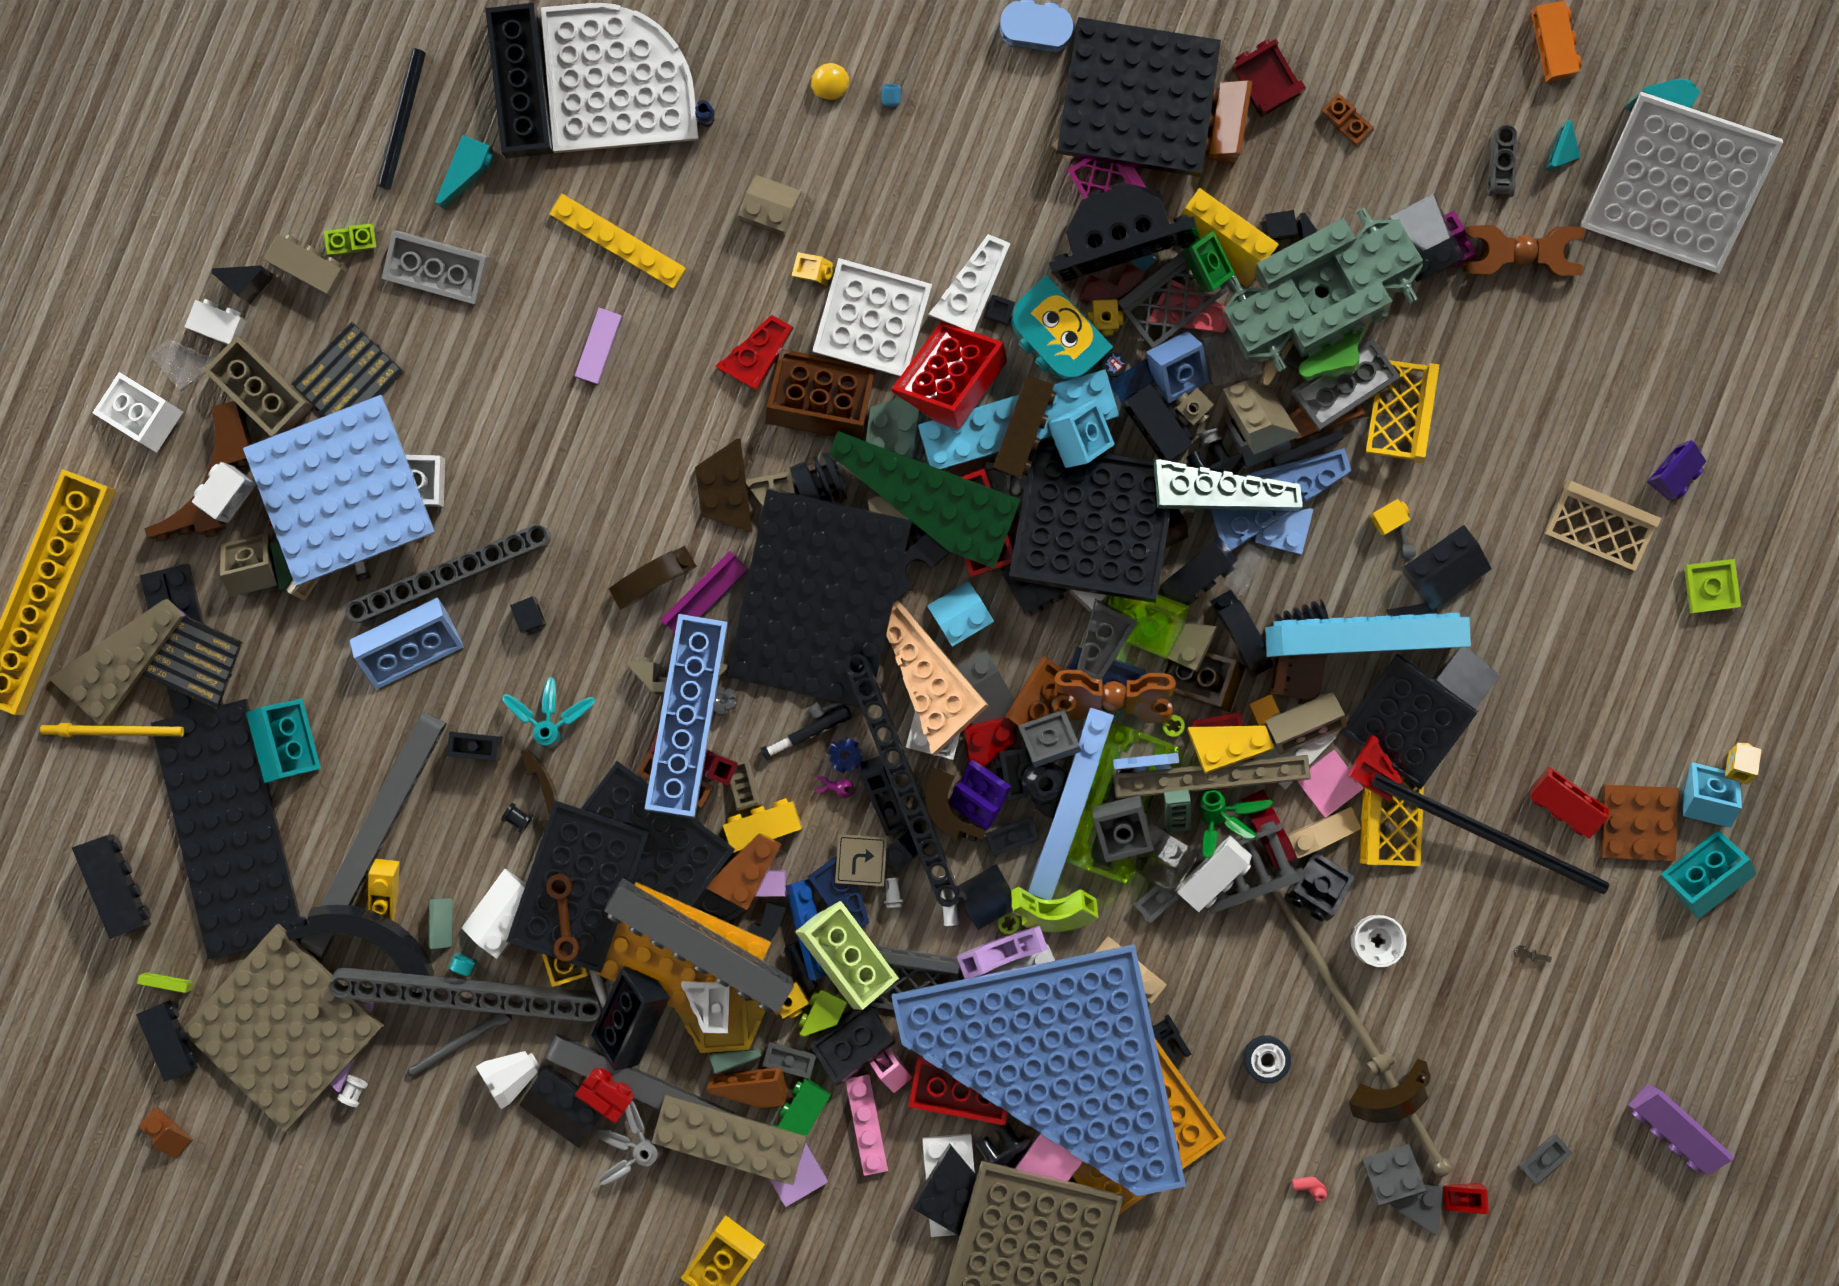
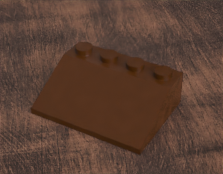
M782 349L779 354L767 404L766 424L836 437L837 431L862 440L875 370L837 359Z

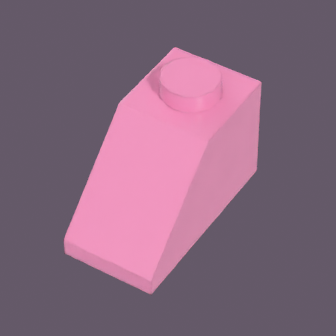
M891 1047L869 1062L880 1080L893 1093L913 1078Z

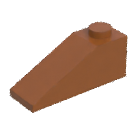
M781 1067L713 1074L706 1088L707 1093L758 1108L784 1106L788 1093Z

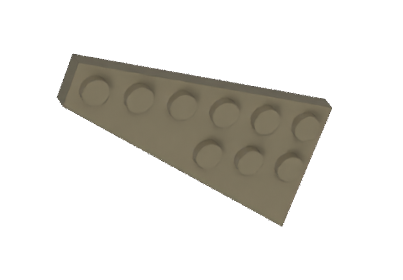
M168 599L162 600L48 679L100 726L106 725L186 615Z

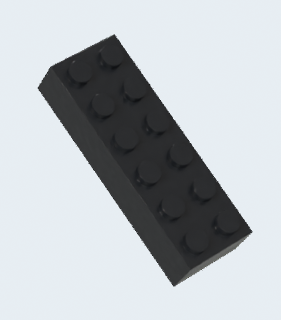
M534 3L485 8L501 153L506 159L554 153L538 10Z

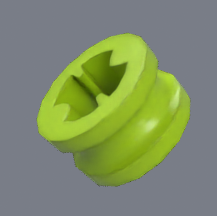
M1172 715L1171 720L1173 722L1178 720L1180 726H1177L1179 730L1177 732L1174 730L1168 731L1167 726L1169 724L1167 722L1162 723V729L1166 735L1176 737L1184 731L1185 723L1180 716Z
M1012 912L1001 917L997 922L1000 931L1008 935L1015 933L1020 925L1017 915ZM1010 916V920L1014 918L1016 922L1012 924L1013 929L1007 930V927L1005 929L1002 927V923L1005 922L1004 918Z

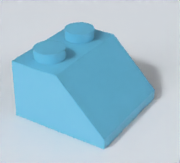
M1097 400L1062 413L1047 423L1065 468L1087 464L1115 445Z
M969 581L927 605L951 647H954L994 622Z
M1692 762L1682 798L1683 816L1731 828L1742 809L1740 782L1725 778L1726 770Z

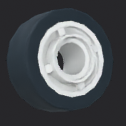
M1261 1035L1252 1039L1246 1045L1243 1053V1064L1246 1071L1255 1080L1262 1083H1275L1288 1073L1291 1066V1055L1288 1047L1281 1040L1271 1035ZM1266 1053H1270L1273 1056V1060L1269 1065L1261 1063V1058Z

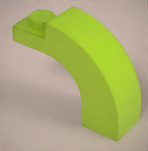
M1020 887L1011 891L1013 911L1021 915L1022 925L1030 929L1040 926L1043 932H1064L1084 927L1099 919L1096 898L1081 889L1065 898L1057 900L1037 898Z

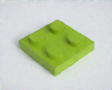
M1735 559L1684 565L1690 613L1741 607Z

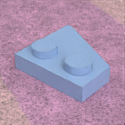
M1178 753L1113 759L1114 769L1134 767V772L1149 771L1148 766L1152 765L1156 766V770L1170 769V764L1179 763Z

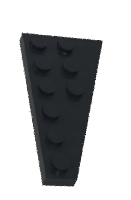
M950 1143L911 1204V1208L960 1236L977 1175Z

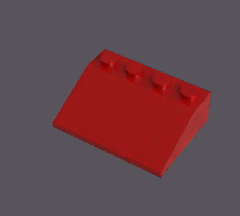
M941 321L891 390L894 394L937 423L959 430L1007 363L1004 343Z

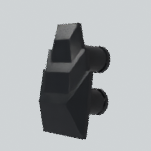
M1216 441L1208 447L1216 462L1209 467L1210 471L1221 473L1227 471L1233 472V475H1236L1243 467L1242 453L1229 457L1222 441ZM1200 451L1192 452L1186 457L1191 467L1198 469L1200 467L1208 468Z
M1006 1123L996 1129V1133L1007 1148L1006 1151L998 1154L988 1136L979 1140L975 1146L979 1149L986 1162L1007 1167L1029 1148L1032 1141L1028 1138L1024 1141H1019L1010 1124Z

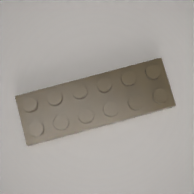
M666 1094L651 1143L794 1185L807 1136Z

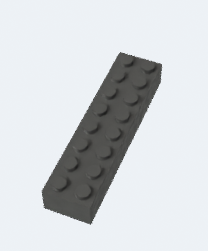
M624 878L621 879L607 902L605 912L608 913L607 917L618 924L621 921L630 926L629 930L640 937L643 934L652 939L650 942L660 949H664V947L673 951L672 955L678 960L685 962L687 959L695 964L694 968L705 975L708 972L716 976L715 980L725 987L731 985L738 989L737 994L743 998L757 1000L759 1002L758 1006L771 1013L774 1010L778 1013L793 989L792 977Z

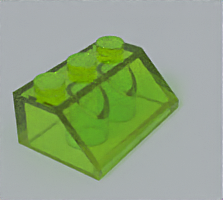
M1158 594L1156 603L1110 596L1108 603L1109 606L1135 618L1138 622L1126 643L1166 659L1169 657L1184 629L1189 606Z

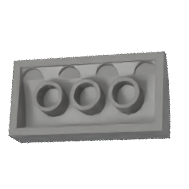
M392 231L382 279L476 304L490 256L401 231Z

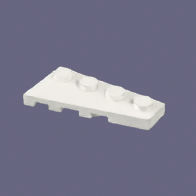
M988 234L928 316L974 332L1010 243Z

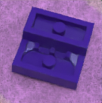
M972 760L967 764L961 782L955 785L949 805L984 830H988L1001 810L1011 786Z

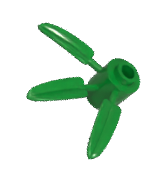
M1216 790L1207 791L1201 798V817L1209 825V830L1204 832L1203 856L1210 858L1214 854L1218 832L1214 830V825L1221 824L1224 820H1226L1225 826L1237 835L1249 840L1256 838V834L1237 818L1226 815V811H1235L1237 815L1256 813L1270 808L1273 805V801L1236 803L1234 806L1225 807V798L1220 792Z

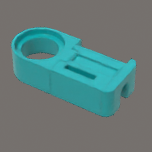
M457 952L452 958L449 969L461 975L470 976L478 960Z

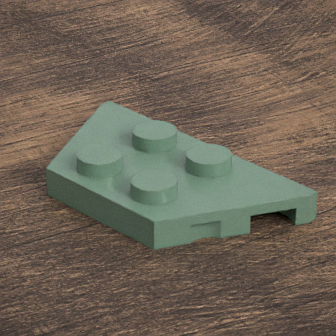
M900 397L870 407L866 442L913 459L919 410Z

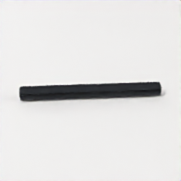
M413 48L377 183L382 189L390 190L392 187L426 55L421 49Z

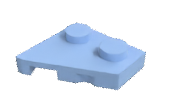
M1309 508L1289 513L1255 536L1254 543L1302 555L1313 509Z

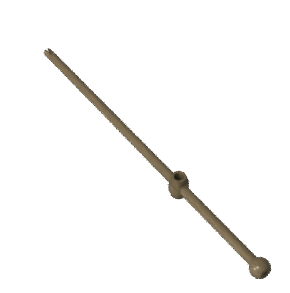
M1260 855L1267 875H1271V878H1274L1265 861L1263 860L1262 856ZM1281 889L1273 891L1274 897L1369 1053L1371 1061L1366 1064L1367 1069L1373 1076L1381 1074L1390 1089L1398 1086L1397 1081L1389 1070L1390 1066L1395 1063L1388 1051L1382 1054L1379 1053ZM1414 1112L1407 1116V1119L1434 1162V1173L1439 1177L1448 1175L1452 1171L1451 1162L1446 1158H1442L1416 1113Z

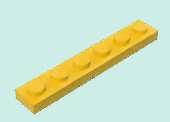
M564 194L560 195L549 213L553 218L675 290L687 270L684 266Z

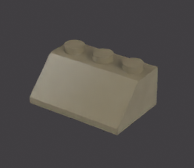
M1245 380L1223 389L1227 409L1253 454L1300 436L1271 388Z

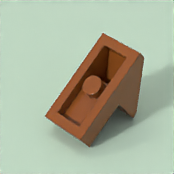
M158 1107L154 1108L138 1126L154 1140V1143L151 1145L153 1148L173 1158H177L193 1140Z

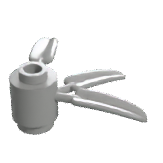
M633 1100L626 1108L625 1114L631 1132L633 1134L638 1133L641 1140L639 1144L631 1143L629 1137L608 1130L597 1129L595 1131L596 1136L600 1140L622 1150H627L628 1147L634 1148V1159L629 1162L622 1160L606 1171L599 1178L601 1185L610 1184L631 1171L630 1166L636 1162L641 1166H650L659 1160L663 1154V1146L651 1143L653 1137L644 1138L642 1133L644 1125Z

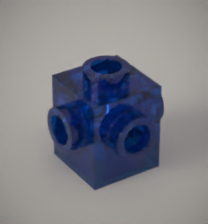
M846 737L845 741L839 739L838 743L833 741L827 752V755L831 756L829 761L833 763L831 768L843 774L846 770L851 772L853 768L858 769L864 757L860 755L862 749L858 748L859 743ZM842 751L849 752L850 757L848 760L841 759L840 754Z

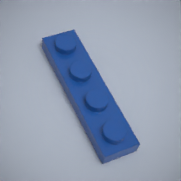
M809 879L785 885L796 931L813 916L817 915ZM798 937L809 981L828 976Z

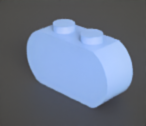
M1033 0L1014 1L1004 9L1000 20V33L1008 45L1056 53L1068 45L1073 31V21L1070 14L1064 8H1059V5L1055 3L1039 5L1035 4Z

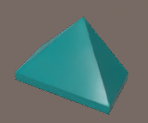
M1570 120L1563 123L1545 169L1546 171L1550 172L1581 158L1573 123Z

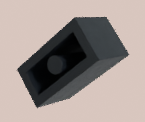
M449 732L447 756L500 761L503 736Z

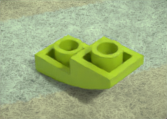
M373 223L323 231L327 256L343 255L376 248Z

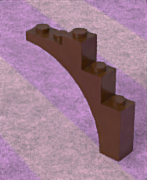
M235 401L211 407L215 425V444L211 464L202 482L203 485L209 479V471L214 465H219L220 462L231 466L236 465V468L249 466L243 448L253 443L243 409ZM193 496L179 511L162 522L144 529L147 538L156 539V542L171 539V534L178 532L179 535L194 532L193 528L196 529L197 534L205 535L206 538L217 536L220 534L219 530L226 529L225 522L214 519L192 503V500L195 498Z

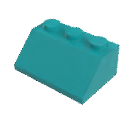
M1678 78L1647 86L1640 92L1691 108L1701 90L1696 88V84L1692 81ZM1640 92L1625 105L1624 108L1632 112Z
M303 698L263 706L246 712L264 783L321 769Z
M1718 830L1664 871L1661 876L1682 904L1699 919L1752 879L1756 872L1750 858Z

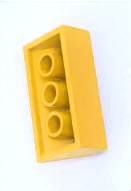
M1200 188L1180 214V216L1188 215V218L1194 217L1199 237L1214 230L1235 273L1233 276H1236L1239 283L1246 288L1255 278L1256 263L1270 257L1279 245Z

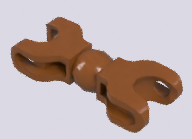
M1470 225L1465 227L1467 237L1478 238L1485 246L1484 256L1480 260L1464 263L1463 272L1493 274L1503 264L1514 262L1521 266L1541 263L1553 275L1571 276L1583 274V266L1568 262L1563 253L1565 245L1570 240L1584 238L1585 228L1555 227L1543 238H1533L1529 235L1509 238L1503 235L1502 231L1494 225Z
M1061 670L1054 678L1056 690L1066 695H1060L1055 699L1053 713L1065 710L1068 720L1083 719L1087 717L1090 708L1101 711V706L1111 712L1120 711L1125 708V714H1134L1146 723H1166L1173 715L1171 703L1166 699H1162L1172 696L1175 691V679L1169 674L1147 673L1137 680H1127L1126 686L1116 681L1108 682L1102 686V679H1094L1082 670Z

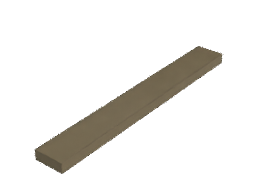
M1308 755L1242 761L1207 774L1204 773L1202 766L1113 774L1115 799L1130 798L1138 795L1140 797L1163 795L1164 792L1179 790L1193 792L1311 779Z

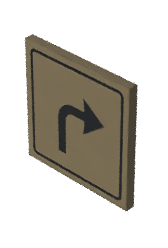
M838 834L835 883L884 886L887 837Z

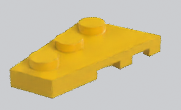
M1266 726L1188 727L1187 729L1205 774L1274 750V745Z

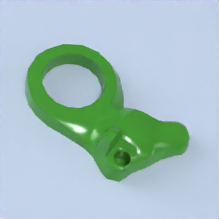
M1369 323L1365 325L1366 328L1357 334L1351 332L1343 336L1344 339L1340 343L1333 346L1328 344L1322 347L1320 353L1303 361L1299 366V373L1304 380L1310 381L1319 376L1338 377L1345 372L1357 371L1360 358L1358 346L1368 329Z

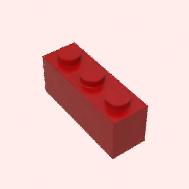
M1550 766L1531 786L1530 797L1532 801L1539 807L1544 806L1550 810L1557 820L1568 823L1573 831L1580 836L1584 835L1590 839L1608 819L1609 808Z

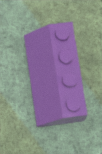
M1647 1084L1628 1105L1634 1110L1632 1115L1642 1124L1646 1121L1652 1127L1650 1132L1659 1140L1665 1138L1670 1143L1668 1148L1678 1157L1681 1155L1689 1160L1686 1164L1697 1174L1701 1171L1709 1175L1735 1158L1664 1092L1654 1086Z

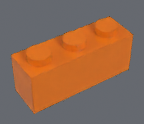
M1565 0L1536 6L1531 15L1546 83L1575 77L1580 72L1582 62L1580 55L1576 54L1575 50L1577 38L1575 32L1571 31L1570 22L1572 15L1570 8L1566 7Z

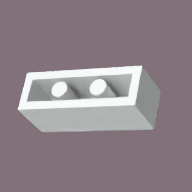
M1229 836L1215 849L1212 857L1206 858L1180 883L1177 893L1198 912L1204 907H1211L1217 900L1216 896L1221 891L1225 893L1234 883L1233 880L1238 875L1242 877L1250 869L1251 865L1249 864L1252 855Z

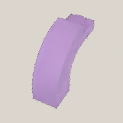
M1040 926L982 944L958 955L957 959L964 978L968 979L985 974L1011 961L1043 952L1048 947Z

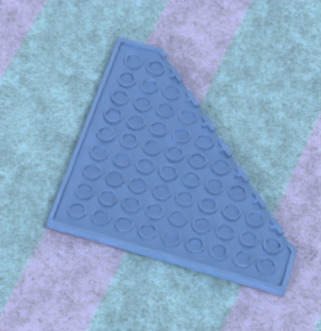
M1135 944L892 994L891 997L901 1043L908 1049H912L923 1056L928 1062L952 1075L959 1082L982 1094L990 1102L998 1107H1002L1026 1125H1030L1057 1145H1061L1080 1160L1089 1163L1111 1180L1129 1189L1136 1196L1186 1187Z

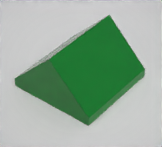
M1214 230L1180 248L1201 292L1214 291L1235 274Z

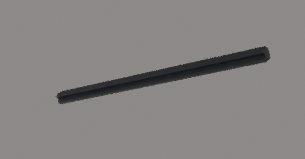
M1375 774L1371 781V785L1379 790L1596 892L1605 894L1608 891L1609 882L1380 774Z

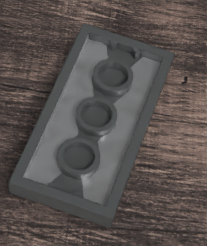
M1373 338L1358 347L1360 358L1357 371L1345 372L1338 377L1319 376L1304 382L1292 390L1291 394L1319 432L1400 380V375Z

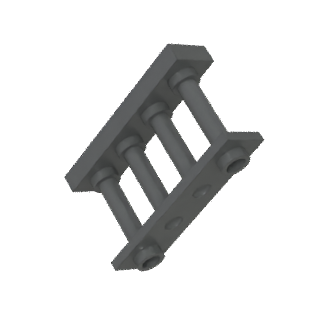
M1274 821L1261 825V830L1254 832L1256 838L1252 840L1243 837L1236 839L1240 845L1244 844L1246 850L1252 855L1251 862L1258 876V884L1249 887L1248 883L1245 884L1243 877L1238 875L1233 880L1236 888H1234L1235 892L1227 895L1226 892L1221 891L1216 896L1217 900L1208 908L1210 914L1300 882L1305 877L1302 868L1294 870L1293 866L1290 867L1276 832L1284 827L1283 822L1275 824ZM1267 836L1281 869L1279 872L1280 876L1271 878V875H1267L1253 840ZM1203 847L1193 851L1194 856L1188 861L1190 864L1198 861L1202 863L1206 859L1203 856Z

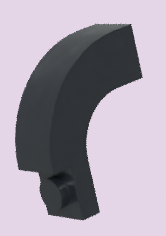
M1229 590L1210 600L1212 608L1230 634L1241 662L1253 678L1273 667L1271 657H1267L1266 646L1258 629L1241 600L1237 599L1233 591Z

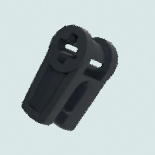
M1167 1014L1164 1016V1020L1152 1026L1155 1039L1171 1062L1176 1065L1178 1059L1176 1053L1172 1051L1168 1044L1169 1039H1174L1177 1044L1176 1047L1181 1050L1185 1057H1189L1192 1054L1180 1036V1032L1173 1020Z

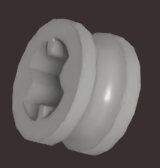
M1219 428L1199 433L1198 437L1202 438L1201 446L1222 440V437L1218 435Z

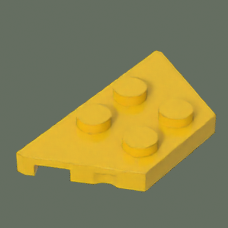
M745 1000L730 1033H703L697 1018L675 1009L700 1053L749 1050L765 1014V1010L758 1006L759 1002L757 1000Z

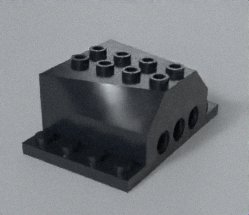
M1125 182L1111 186L1110 191L1104 193L1101 190L1093 191L1087 194L1088 198L1082 199L1067 220L1066 234L1073 255L1068 256V253L1055 256L1054 261L1050 262L1049 265L1060 283H1064L1192 242L1200 237L1194 217L1188 218V215H1182L1174 218V223H1169L1160 191L1133 184L1126 185Z

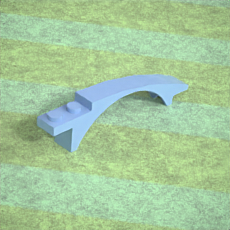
M1094 708L1089 709L1083 730L1080 731L1078 737L1081 752L1073 756L1059 805L1028 893L1046 900L1052 899L1099 764V759L1114 717L1112 714Z

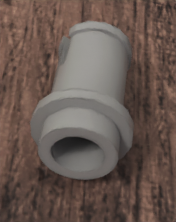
M899 878L884 879L886 894L884 904H886L887 908L901 907L903 899L900 900Z

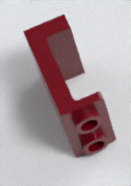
M1277 38L1271 42L1269 39L1264 40L1256 46L1257 50L1250 54L1248 51L1243 52L1235 58L1236 62L1232 67L1239 81H1252L1250 100L1260 117L1302 95L1306 89L1302 80L1298 81L1279 50Z

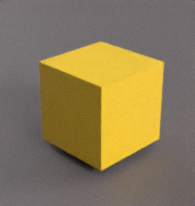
M542 954L552 987L586 977L590 974L586 968Z

